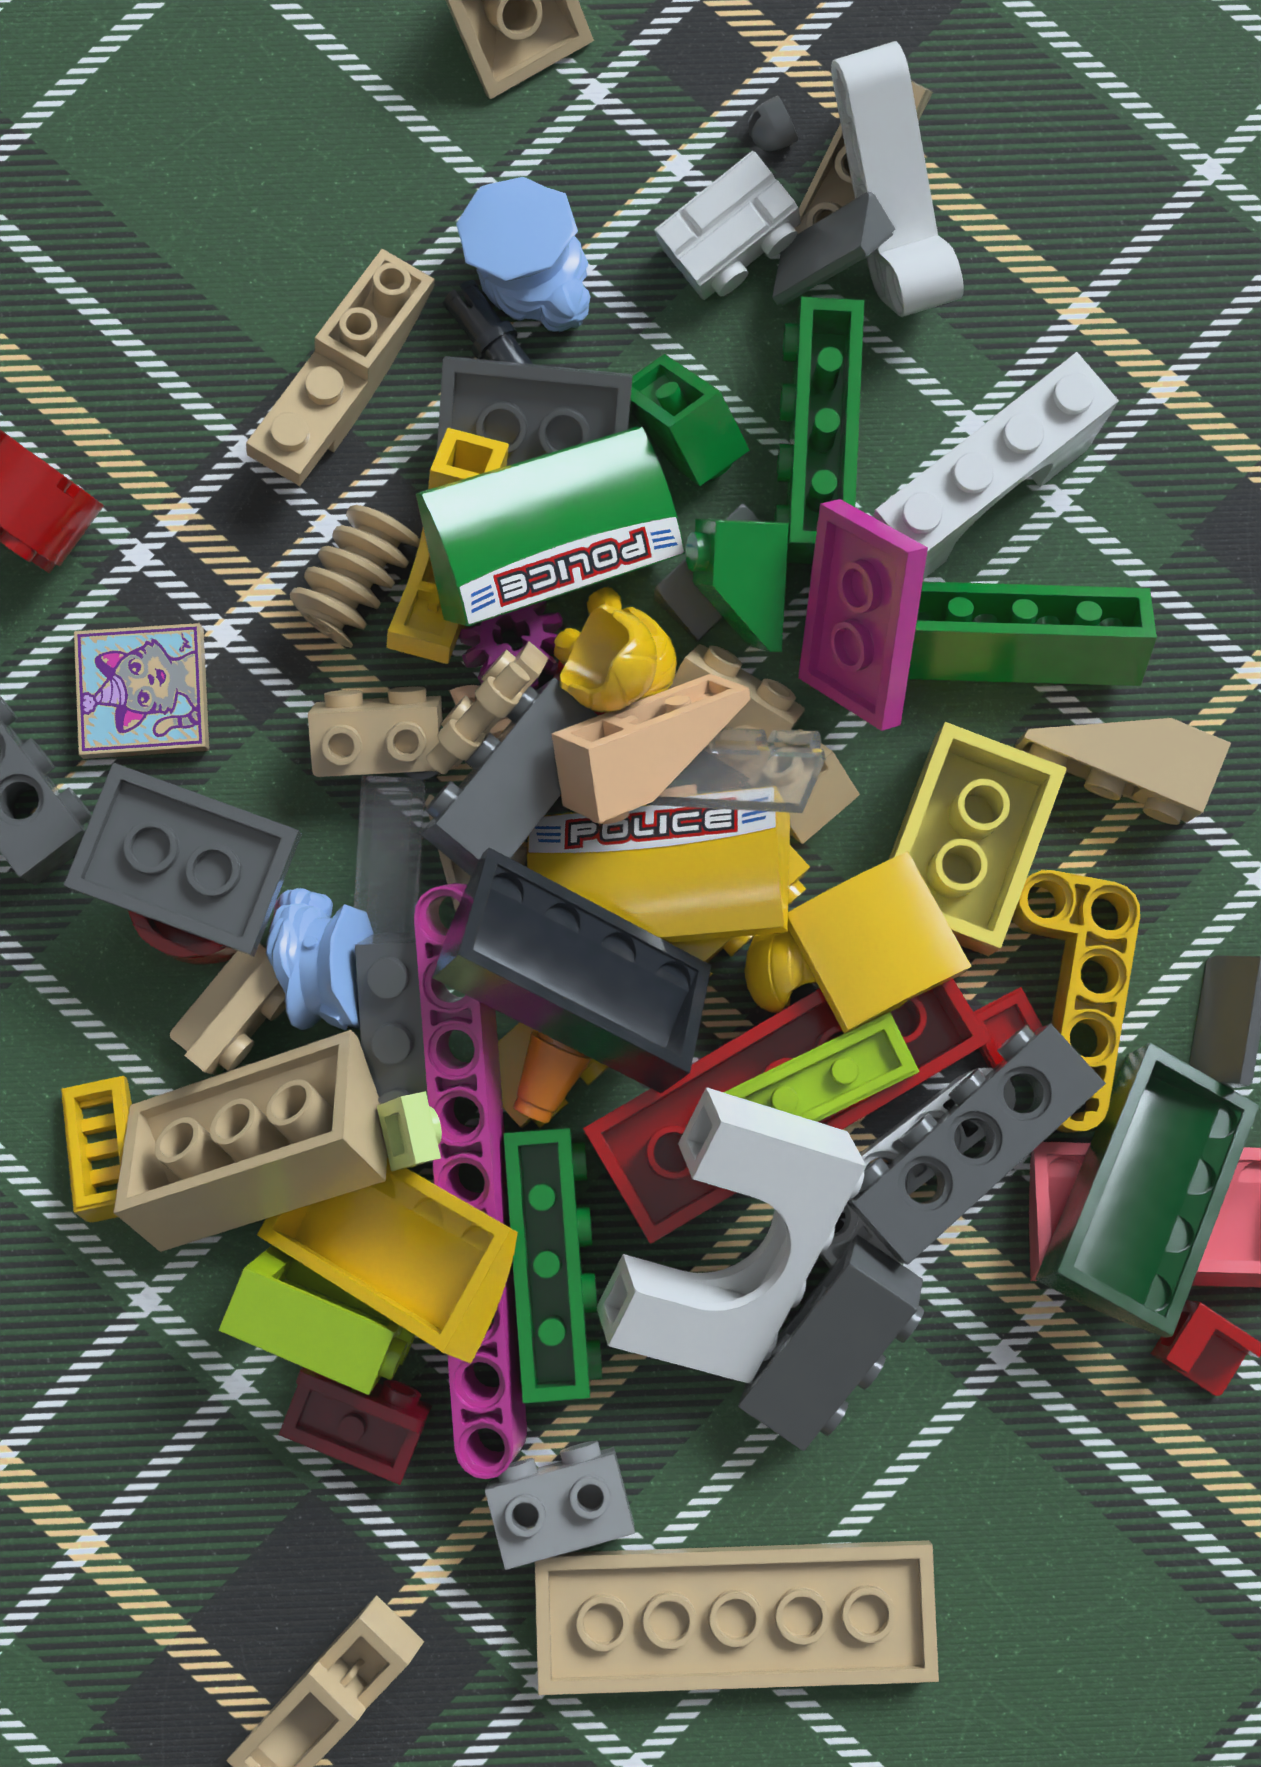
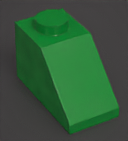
M666 354L661 355L633 375L630 402L631 413L671 465L697 485L701 486L708 480L723 475L730 469L734 461L750 451L721 391Z
M695 519V532L689 534L686 544V563L688 569L693 571L692 582L749 647L769 652H782L789 523Z

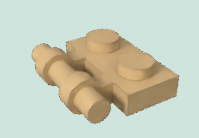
M530 641L516 656L506 649L481 678L484 682L475 691L477 700L473 702L467 696H464L441 723L443 728L437 736L440 742L426 756L430 766L439 773L446 774L453 765L458 767L463 760L469 759L481 745L488 732L501 718H505L512 711L523 693L539 677L548 657Z

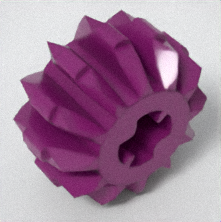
M547 600L476 623V626H467L461 629L459 634L460 642L472 646L462 655L463 662L467 668L482 666L478 675L480 684L484 682L481 679L506 649L514 656L522 650L521 648L520 650L513 651L508 643L503 642L502 634L512 629L517 637H522L523 647L530 641L548 657L542 672L548 675H554L557 672L558 663L549 654H554V641L557 634L553 633L563 625V621L558 612L542 615L545 611ZM538 678L530 685L534 690L539 688Z

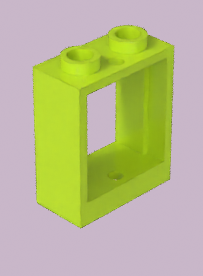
M273 1245L243 1269L218 1330L367 1395L371 1393L381 1377L389 1380L393 1379L399 1364L403 1365L416 1336Z

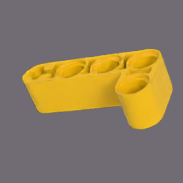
M1041 870L1027 877L1012 921L1021 930L1028 933L1065 940L1051 1024L1070 1045V1033L1076 1023L1089 1025L1097 1036L1095 1052L1090 1057L1080 1056L1106 1084L1086 1101L1084 1112L1074 1113L1072 1117L1070 1116L1056 1129L1060 1132H1081L1097 1127L1105 1118L1109 1108L1139 927L1140 904L1136 895L1127 886L1117 882L1054 870ZM1042 887L1053 895L1056 901V910L1051 918L1039 917L1031 911L1028 905L1030 888ZM1095 899L1107 900L1115 907L1118 913V922L1114 930H1105L1094 922L1091 916V907ZM1086 960L1099 963L1104 967L1108 975L1106 989L1101 994L1091 992L1083 985L1081 968Z

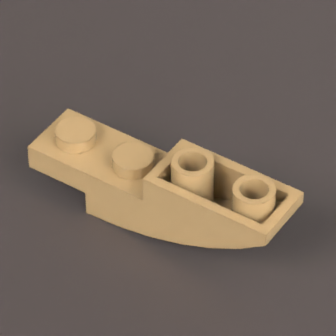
M381 249L316 335L315 352L247 440V456L301 486L326 450L329 449L335 452L366 407L417 321L434 287L435 279Z

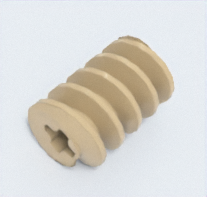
M352 505L347 510L346 517L352 527L340 525L336 526L333 530L332 537L339 548L324 546L320 549L318 557L325 569L313 566L308 567L305 571L304 578L312 590L297 587L290 593V599L295 607L313 627L335 642L350 648L353 644L343 632V627L346 624L364 630L367 623L356 608L359 604L375 609L379 608L381 602L371 591V586L374 583L392 589L395 582L384 567L389 563L406 568L409 562L398 549L400 543H404L418 548L420 539L416 534L393 517L361 505Z

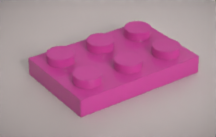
M838 499L820 504L798 678L883 731L901 725L928 547Z

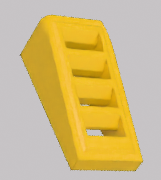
M125 1076L61 1089L73 1211L87 1222H98L118 1217L114 1214L117 1189L97 1193L96 1188L119 1182L130 1105H132L128 1080ZM113 1103L114 1113L87 1119L83 1118L82 1109ZM116 1129L117 1138L88 1144L87 1135ZM119 1156L120 1165L97 1170L92 1168L91 1161Z

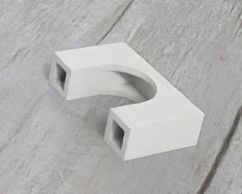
M1076 352L875 509L873 517L928 547L924 579L946 562L955 543L964 532L1014 487L1029 476L1041 487L1086 452L1119 400Z
M706 1087L678 1143L691 1177L694 1180L748 1195L768 1203L774 1208L773 1220L768 1234L759 1247L741 1262L726 1269L708 1273L682 1271L623 1254L597 1305V1312L607 1344L610 1347L751 1384L762 1362L771 1357L772 1351L777 1344L778 1332L790 1309L800 1303L805 1292L806 1279L819 1254L825 1253L830 1247L834 1237L835 1224L848 1200L853 1199L858 1194L863 1183L866 1164L848 1131Z

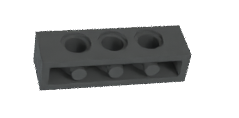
M0 696V852L20 878L36 886L76 855L87 828L85 823L90 820L92 814L70 787L62 793L58 790L47 775L55 769V766L32 738L22 743L9 726L18 718ZM36 790L39 797L36 811L28 818L16 819L13 811L16 799L26 791Z
M1051 1023L1039 1027L1035 1032L1027 1025L1020 1028L997 1049V1052L1004 1060L990 1073L984 1076L979 1069L974 1070L948 1094L955 1104L937 1121L930 1113L923 1116L900 1138V1141L907 1147L888 1165L879 1157L864 1170L862 1186L858 1194L853 1199H850L847 1204L900 1263L910 1264L1106 1084ZM1012 1076L1024 1078L1033 1088V1103L1024 1113L1013 1111L1004 1099L1005 1084ZM964 1120L975 1121L985 1132V1147L974 1158H968L961 1154L955 1145V1131ZM917 1164H924L931 1168L938 1182L936 1193L930 1200L924 1203L914 1201L905 1189L906 1175Z

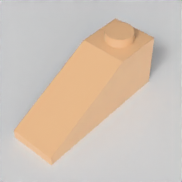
M708 674L636 701L621 710L607 712L551 733L563 806L591 819L594 823L611 824L627 818L629 811L653 802L751 700L749 687L713 674Z

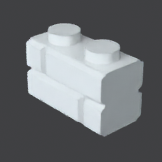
M751 151L654 230L663 251L679 271L683 273L698 295L705 300L715 291L719 296H725L736 289L748 275L745 267L764 252L768 257H773L786 249L796 238L797 231L794 228L801 222L799 208L780 182L774 178L772 172L756 152Z

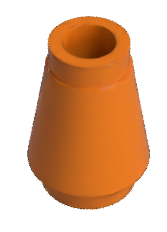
M531 1032L517 1091L518 1096L513 1108L532 1119L549 1123L553 1113L557 1111L592 1058L540 1032Z

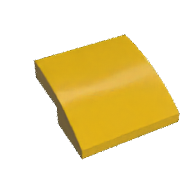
M908 851L844 881L788 912V929L844 1034L900 1008L909 999L964 974L972 967Z

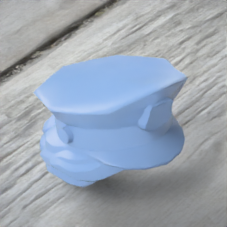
M525 177L481 186L474 194L456 225L465 262L477 268L476 271L484 293L496 307L515 320L536 319L553 332H562L571 327L578 328L581 326L582 320L588 315L591 298L589 291L582 284L583 280L587 277L586 268L588 267V261L581 249V243L575 237L578 230L566 193L544 187Z
M296 888L294 890H286L276 900L266 947L269 962L285 992L286 1013L290 1023L304 1030L313 1027L323 1018L330 1025L346 1030L348 1026L360 1029L355 944L374 934L367 912L344 904L333 918H330L333 903L329 897L303 888Z

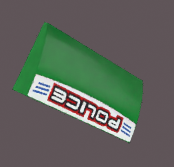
M641 427L631 428L416 493L443 618L446 621L470 626L685 554L681 530L667 482L653 447L644 429Z

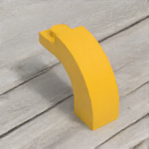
M447 428L430 469L428 490L505 467L509 444ZM423 529L410 577L388 629L386 648L448 664L461 629L467 626L446 621L443 618Z

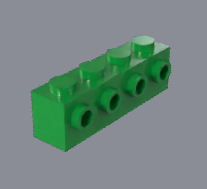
M801 297L796 324L785 323L782 361L793 362V383H782L779 420L791 422L790 444L779 443L776 479L779 482H788L787 505L776 504L774 522L789 523L787 563L813 564L821 503L841 499L854 507L856 504L864 300Z
M923 581L908 679L1141 686L1157 639L1150 588Z
M570 1128L504 1133L510 1228L518 1232L513 1256V1272L523 1403L590 1398V1380H601L603 1376L600 1339L587 1340L585 1321L586 1313H598L595 1273L582 1274L580 1247L593 1246L590 1207L577 1208L575 1181L588 1180L585 1141L572 1142Z

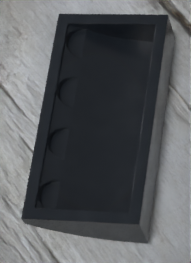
M489 847L483 852L458 905L444 941L433 979L659 1093H663L691 1071L712 965Z

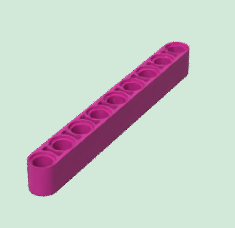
M453 883L431 888L425 892L417 902L414 913L428 1104L436 1111L442 1130L441 1142L438 1145L441 1158L433 1160L434 1184L510 1227L496 1010L467 995L457 997L449 992L445 984L433 979L435 968L449 931L440 921L439 906L447 896L453 897L460 903L468 885ZM453 1030H461L472 1039L475 1051L470 1063L459 1061L450 1052L449 1037ZM458 1096L467 1097L478 1107L480 1118L476 1128L464 1126L455 1117L453 1109L454 1102ZM461 1163L472 1164L481 1171L485 1180L483 1192H471L462 1185L458 1175ZM513 1260L502 1297L495 1312L494 1322H491L472 1363L470 1364L447 1355L456 1457L464 1471L476 1478L482 1479L498 1477L506 1471L522 1449L527 1436L526 1407L522 1398ZM483 1362L491 1365L498 1373L500 1385L498 1387H488L480 1383L473 1370L474 1363ZM488 1428L497 1432L503 1439L505 1451L496 1452L486 1448L480 1441L478 1430Z

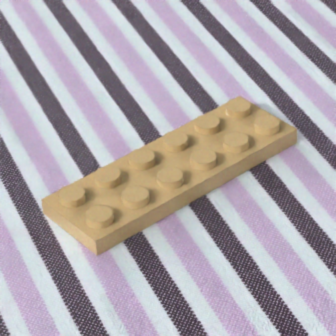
M929 1540L568 1552L535 1562L538 1695L939 1682L933 1545Z

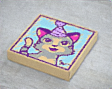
M200 623L74 631L79 755L83 759L209 751L204 628Z

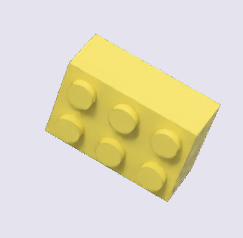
M945 722L933 739L889 860L908 851L960 946L990 956L1002 947L1067 768Z

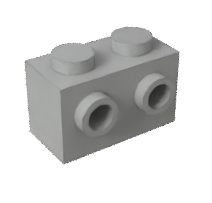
M597 1440L577 1444L560 1451L561 1462L537 1468L534 1458L511 1463L507 1470L498 1476V1479L488 1482L485 1493L505 1570L635 1534L634 1521L614 1447L600 1450Z

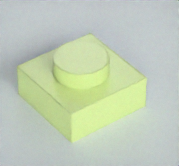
M426 1091L401 1096L377 1105L391 1171L417 1166L441 1158L438 1147L442 1138L441 1124L436 1111L428 1104Z

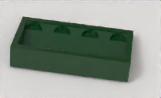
M1151 1043L1127 1054L1112 1089L1107 1114L1097 1126L1035 1280L1115 1319L1166 1338L1173 1336L1260 1105Z

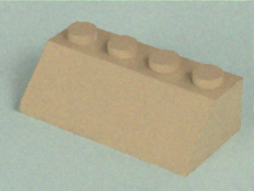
M352 1030L130 1105L114 1214L157 1250L162 1252L386 1181L387 1150L377 1110V1105H380L378 1101L379 1096L358 1037Z

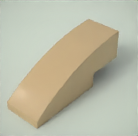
M376 1595L280 1699L226 1761L232 1767H314L352 1728L367 1707L409 1665L424 1641Z

